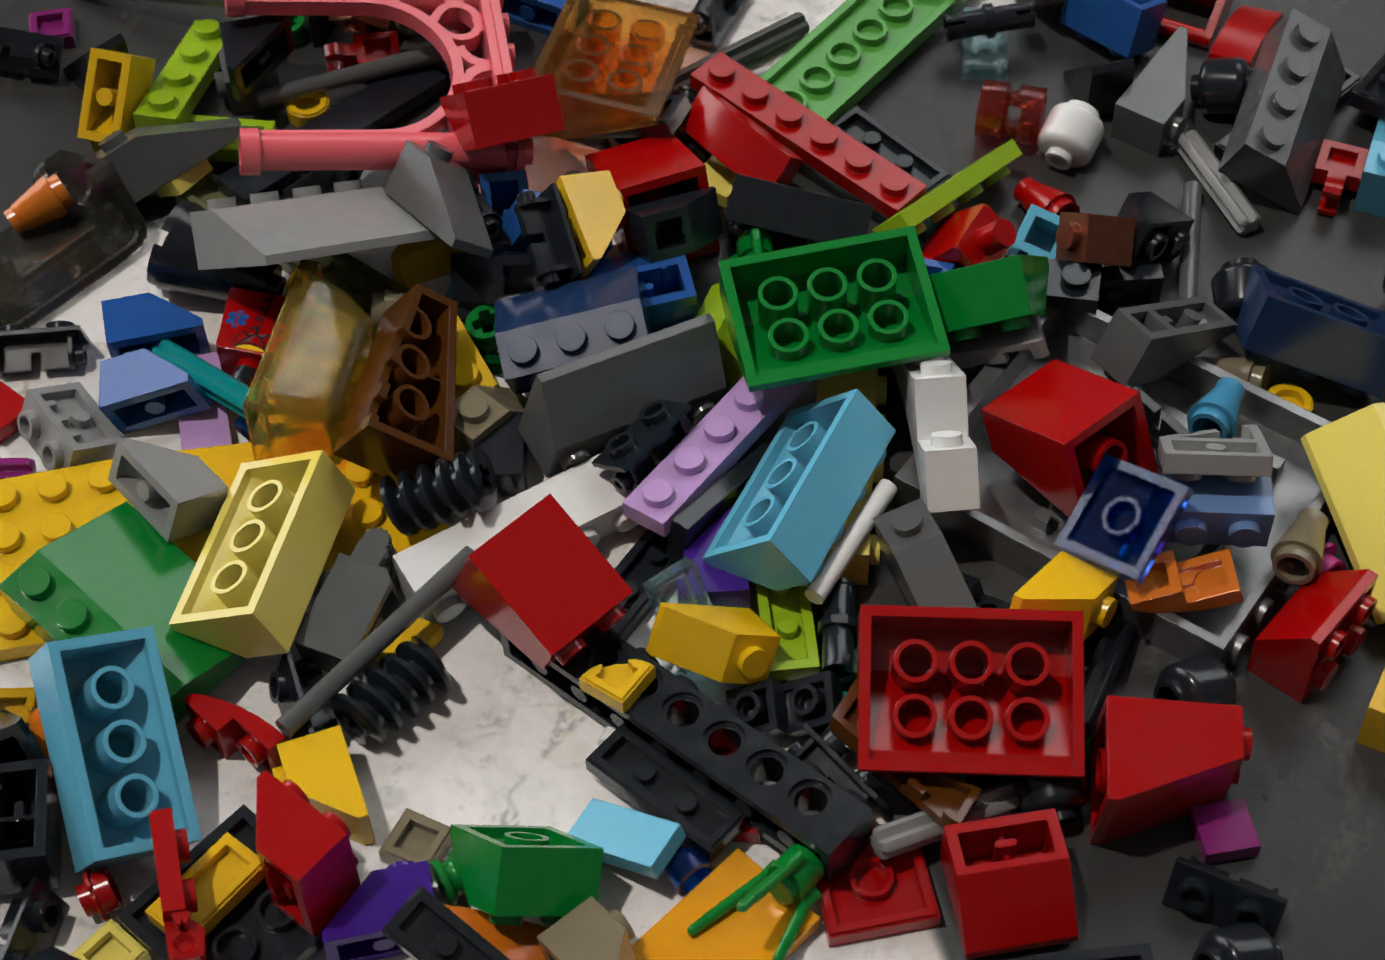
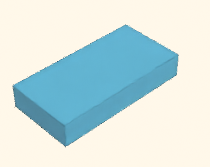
M592 798L568 832L570 835L604 848L602 862L654 879L659 878L686 838V834L679 823Z

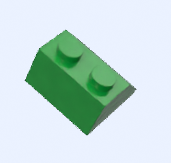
M1020 254L929 275L946 334H953L954 342L984 337L982 328L1000 324L1001 332L1031 327L1030 317L1045 315L1049 263L1046 256Z
M451 824L450 839L468 904L489 914L488 921L500 925L517 926L523 924V917H539L541 922L554 924L591 896L598 901L604 848L551 826Z

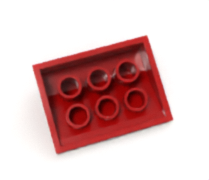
M861 604L858 616L857 772L1083 779L1085 777L1083 611Z

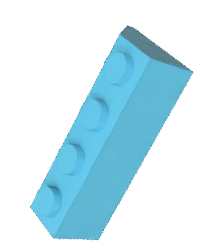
M858 388L790 410L702 559L712 567L775 591L811 584L823 571L824 564L822 562L831 546L843 535L845 531L844 523L851 510L864 497L866 493L865 485L874 469L885 459L887 455L885 449L896 430Z
M153 626L46 642L28 659L75 874L83 873L85 870L92 871L126 864L153 856L154 849L149 814L153 810L172 807L175 829H187L189 844L202 840Z

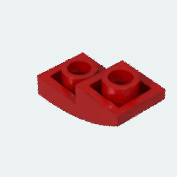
M1241 5L1230 16L1211 47L1208 59L1243 57L1249 63L1250 68H1253L1265 36L1283 18V13Z
M190 693L183 699L190 719L185 724L192 738L203 749L212 746L226 760L239 750L253 767L258 768L260 765H263L272 774V768L282 765L276 744L286 742L287 740L271 724L240 706L211 696Z

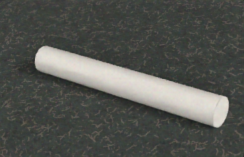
M881 479L824 562V568L819 577L806 589L805 596L809 601L817 605L823 604L874 527L873 518L882 515L896 494L897 487L893 482L887 479Z

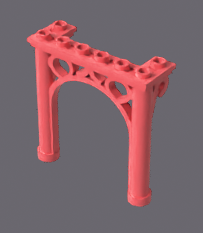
M224 0L226 17H245V15L370 16L403 24L421 34L441 54L451 79L448 95L453 94L452 85L492 77L493 85H498L496 75L513 72L515 68L514 43H507L510 34L509 14L501 12L504 7V0ZM441 105L423 120L394 129L259 130V128H239L238 133L240 176H260L261 171L394 170L407 140L426 146L427 141L431 140L451 149L454 152L451 159L474 173L475 182L479 187L480 193L479 174L525 170L526 165L533 164L534 145L531 137L483 149L464 151ZM526 170L527 186H528V190H529L528 173H527V170Z

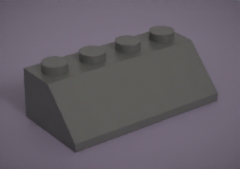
M1292 8L1265 36L1218 168V172L1295 214L1302 210L1322 143L1326 137L1346 76L1330 28Z
M708 313L537 374L522 414L518 431L544 475L548 477L563 470L566 471L602 453L606 449L607 442L612 437L624 432L639 418L640 411L657 399L690 404L692 409L685 416L693 425H697L721 400L727 388L714 319Z

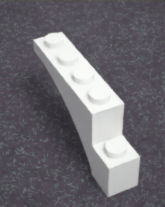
M949 355L891 366L900 389L909 425L919 481L920 498L930 513L980 509L977 446L969 437L966 375Z

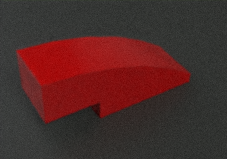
M705 86L697 94L691 104L692 108L680 124L701 146L737 174L788 186L805 161L775 140L774 135Z

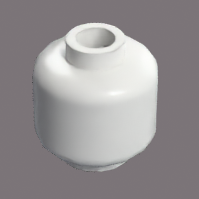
M1070 100L1053 106L1037 137L1038 146L1045 155V160L1048 164L1060 170H1068L1070 167L1080 168L1089 164L1105 131L1103 123L1099 118V112L1093 106L1080 100Z

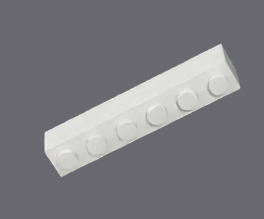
M652 450L650 452V455L652 456L655 464L658 466L661 461L657 459L656 455ZM598 454L497 504L489 512H480L393 555L394 580L405 598L409 599L465 546H469L475 551L549 494L554 497L588 539L596 546L601 538L617 530L619 532L629 531L638 525V523L625 517L623 513L622 502L633 491L619 492L611 483V478L614 476L612 470L592 465L591 462L600 455ZM453 586L419 618L431 622H448L460 615L469 604L459 596Z

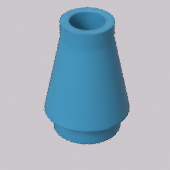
M1231 377L1219 379L1215 387L1188 411V431L1197 432L1216 429L1220 431V438L1232 439L1236 433L1241 401L1245 395V389L1241 382Z

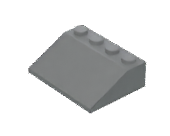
M361 179L333 183L334 192L321 194L320 185L293 188V198L282 200L279 199L278 191L249 194L251 204L239 206L236 205L235 197L206 200L207 210L189 212L198 270L267 266L438 239V236L387 195L381 186L362 188Z

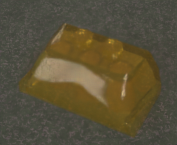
M300 261L243 404L255 461L317 450H324L335 465L343 461L342 458L333 455L373 343L375 331L372 319L348 293L323 278L319 261Z

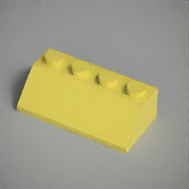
M1385 402L1371 404L1306 433L1301 438L1353 569H1370L1378 574L1372 597L1378 600L1372 612L1376 625L1385 623Z
M324 450L241 463L168 624L174 631L244 658L289 652L356 490Z

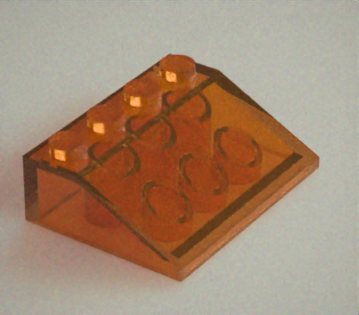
M567 0L534 66L537 69L538 76L554 74L566 130L544 134L543 136L566 140L657 125L699 26L701 15L638 0Z

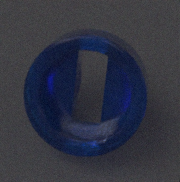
M680 847L665 867V873L672 887L680 896L685 897L715 869V866L702 852L694 847Z

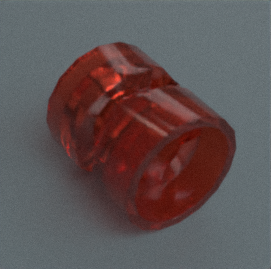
M984 79L976 115L975 136L1000 140L1005 134H1008L1015 143L1038 146V135L1045 117L1048 88L1022 85L1018 90H1013L1010 82ZM1012 106L1021 109L1020 119H1010Z

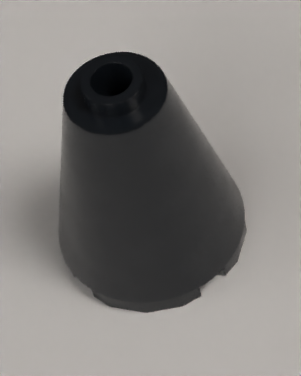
M182 200L173 208L161 227L162 230L168 232L163 245L160 246L154 243L147 266V281L150 284L155 285L161 290L227 302L231 287L282 296L287 279L282 277V266L280 264L198 270L189 212L206 209L198 203L188 200Z

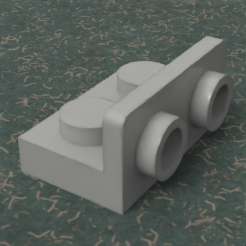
M80 382L28 389L26 391L22 411L19 412L17 418L18 430L22 438L29 442L41 458L43 466L48 471L113 459L117 440L124 438L98 408L97 403Z

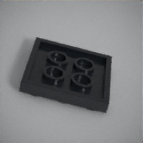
M244 804L190 850L191 862L180 863L181 876L226 832L258 855L256 851V814ZM264 878L206 935V960H310L324 947L322 931L326 926L315 937L311 936L273 905ZM157 879L118 913L116 918L120 927L148 950L152 957L156 960H169L165 933L151 923L145 913V910L160 897Z

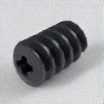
M474 447L472 450L473 463H471L464 452H457L453 457L454 469L446 458H439L435 462L436 475H434L432 469L427 464L418 465L416 479L409 470H402L398 474V485L391 476L382 477L379 482L381 500L392 524L402 534L414 536L422 529H436L440 523L451 524L459 517H473L477 510L479 512L491 511L496 506L498 491L495 470L487 453L481 447Z
M413 636L411 637V642H401L396 647L395 655L387 654L383 656L379 661V668H368L363 674V682L353 680L346 688L347 695L343 693L336 694L330 700V705L337 720L353 740L361 745H365V739L370 736L376 742L383 745L387 741V736L382 727L384 723L394 730L400 731L404 726L398 713L400 710H403L410 717L416 718L420 714L414 700L416 697H419L426 704L432 705L436 701V697L431 685L435 684L442 691L448 692L451 690L452 684L442 661L422 639Z

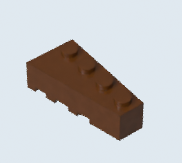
M417 283L383 313L333 455L380 475L391 476L397 482L398 474L402 470H409L416 479V469L420 464H427L432 469L434 475H436L435 462L437 459L446 458L450 464L453 463L458 302Z

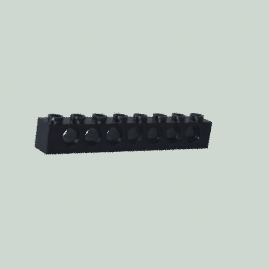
M597 627L583 638L587 646L574 659L564 666L556 660L544 670L538 667L500 632L505 656L604 726H610L616 730L621 724L625 725L747 815V825L783 852L792 844H799L809 849L822 863L825 872L822 879L830 885L870 843L869 837L873 832V809L870 808L867 801L859 793L851 789L843 790L827 779L823 771L816 764L804 759L801 761L783 749L781 743L767 731L758 732L741 720L738 713L728 704L723 702L717 704L702 694L695 683L682 674L676 676L661 666L658 660L651 656L645 648L638 647L636 649L620 638L614 628L603 634ZM629 659H638L655 665L656 678L639 696L649 697L638 698L625 714L580 690L579 678L589 669L599 664L606 667L613 664L628 663ZM682 724H691L689 726L679 727V725ZM723 752H731V753H733V754L727 755V756L718 755V754L723 753ZM765 781H773V782H776L775 784H772V785H761V784H760V783L765 782ZM806 811H818V812H820L819 814H816V815H804V814H802L803 812H806Z

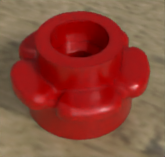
M107 867L93 873L88 869L84 871L82 875L83 883L75 887L80 904L88 917L98 914L104 922L110 920L109 914L124 908L118 886Z

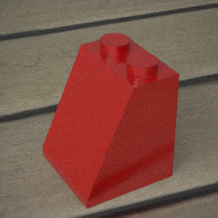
M675 135L672 137H647L584 155L588 172L610 170L616 188L622 193L625 208L709 187L705 164ZM671 184L679 193L671 196L665 189V186ZM625 214L613 235V239L621 254L632 252ZM718 237L696 252L685 254L686 259L690 260L720 251Z
M1053 359L981 408L992 451L1074 523L1084 529H1087L1105 516L1113 503L1120 505L1159 477L1140 391L1081 368Z
M551 494L547 495L469 554L454 585V590L460 597L542 670L546 669L556 660L562 666L566 665L586 648L587 644L583 638L598 627L604 634L619 623L627 615L623 606L634 592Z
M1107 695L1089 742L1090 844L1102 845L1186 816L1192 806L1222 802L1231 784H1238L1242 762L1249 761L1252 754L1253 734L1250 727L1243 726V706Z

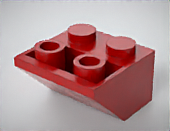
M536 67L496 75L498 85H493L492 77L452 85V95L439 97L441 107L464 151L483 149L566 130L554 74L538 76Z
M1370 569L1321 572L1309 583L1303 584L1255 639L1247 670L1300 704L1314 688L1323 691L1338 669L1339 664L1336 663L1343 653L1351 657L1367 634V630L1361 626L1368 620L1378 601L1372 597L1378 574Z
M264 770L257 776L256 851L273 905L311 936L315 937L335 917L361 885L356 867L359 862L352 852L349 840L351 831L344 821L333 812L326 811L322 814L310 805V800L305 792L293 781L286 779L282 783L268 771Z
M1055 808L943 826L940 862L965 960L1078 941L1079 935L1070 857Z

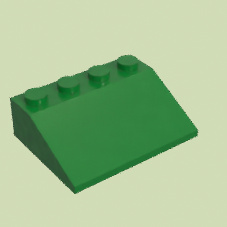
M915 226L718 261L722 306L729 335L749 392L950 355V346Z
M127 501L37 550L0 584V591L11 610L45 642L153 626L176 725L187 715L183 702L186 696L190 693L208 695L246 659L178 633L168 625L196 563L172 541L167 542Z

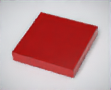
M869 843L831 885L823 879L815 885L822 894L817 903L829 947L940 926L941 916L921 847L885 860L879 859L876 856L874 848Z

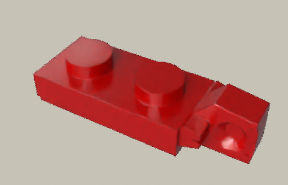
M172 807L153 810L149 814L168 959L206 960L205 928L191 920L190 913L198 912L194 877L182 879L180 863L191 862L187 829H175Z

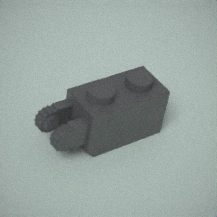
M376 526L365 531V534L361 535L362 540L358 541L351 556L339 553L332 568H328L323 572L317 587V597L309 613L305 612L293 643L301 658L312 659L325 672L333 669L401 605L391 580L394 573L392 556L397 554V550L394 549L390 534H388L387 530H383L382 527L377 528ZM371 663L353 680L363 681V674L370 667Z

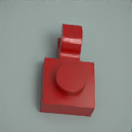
M397 31L353 35L354 43L352 44L329 43L324 45L326 61L339 60L326 63L327 72L401 53Z
M1327 139L1323 140L1312 177V182L1324 184L1317 213L1335 217L1343 189L1353 192L1358 191L1369 149Z

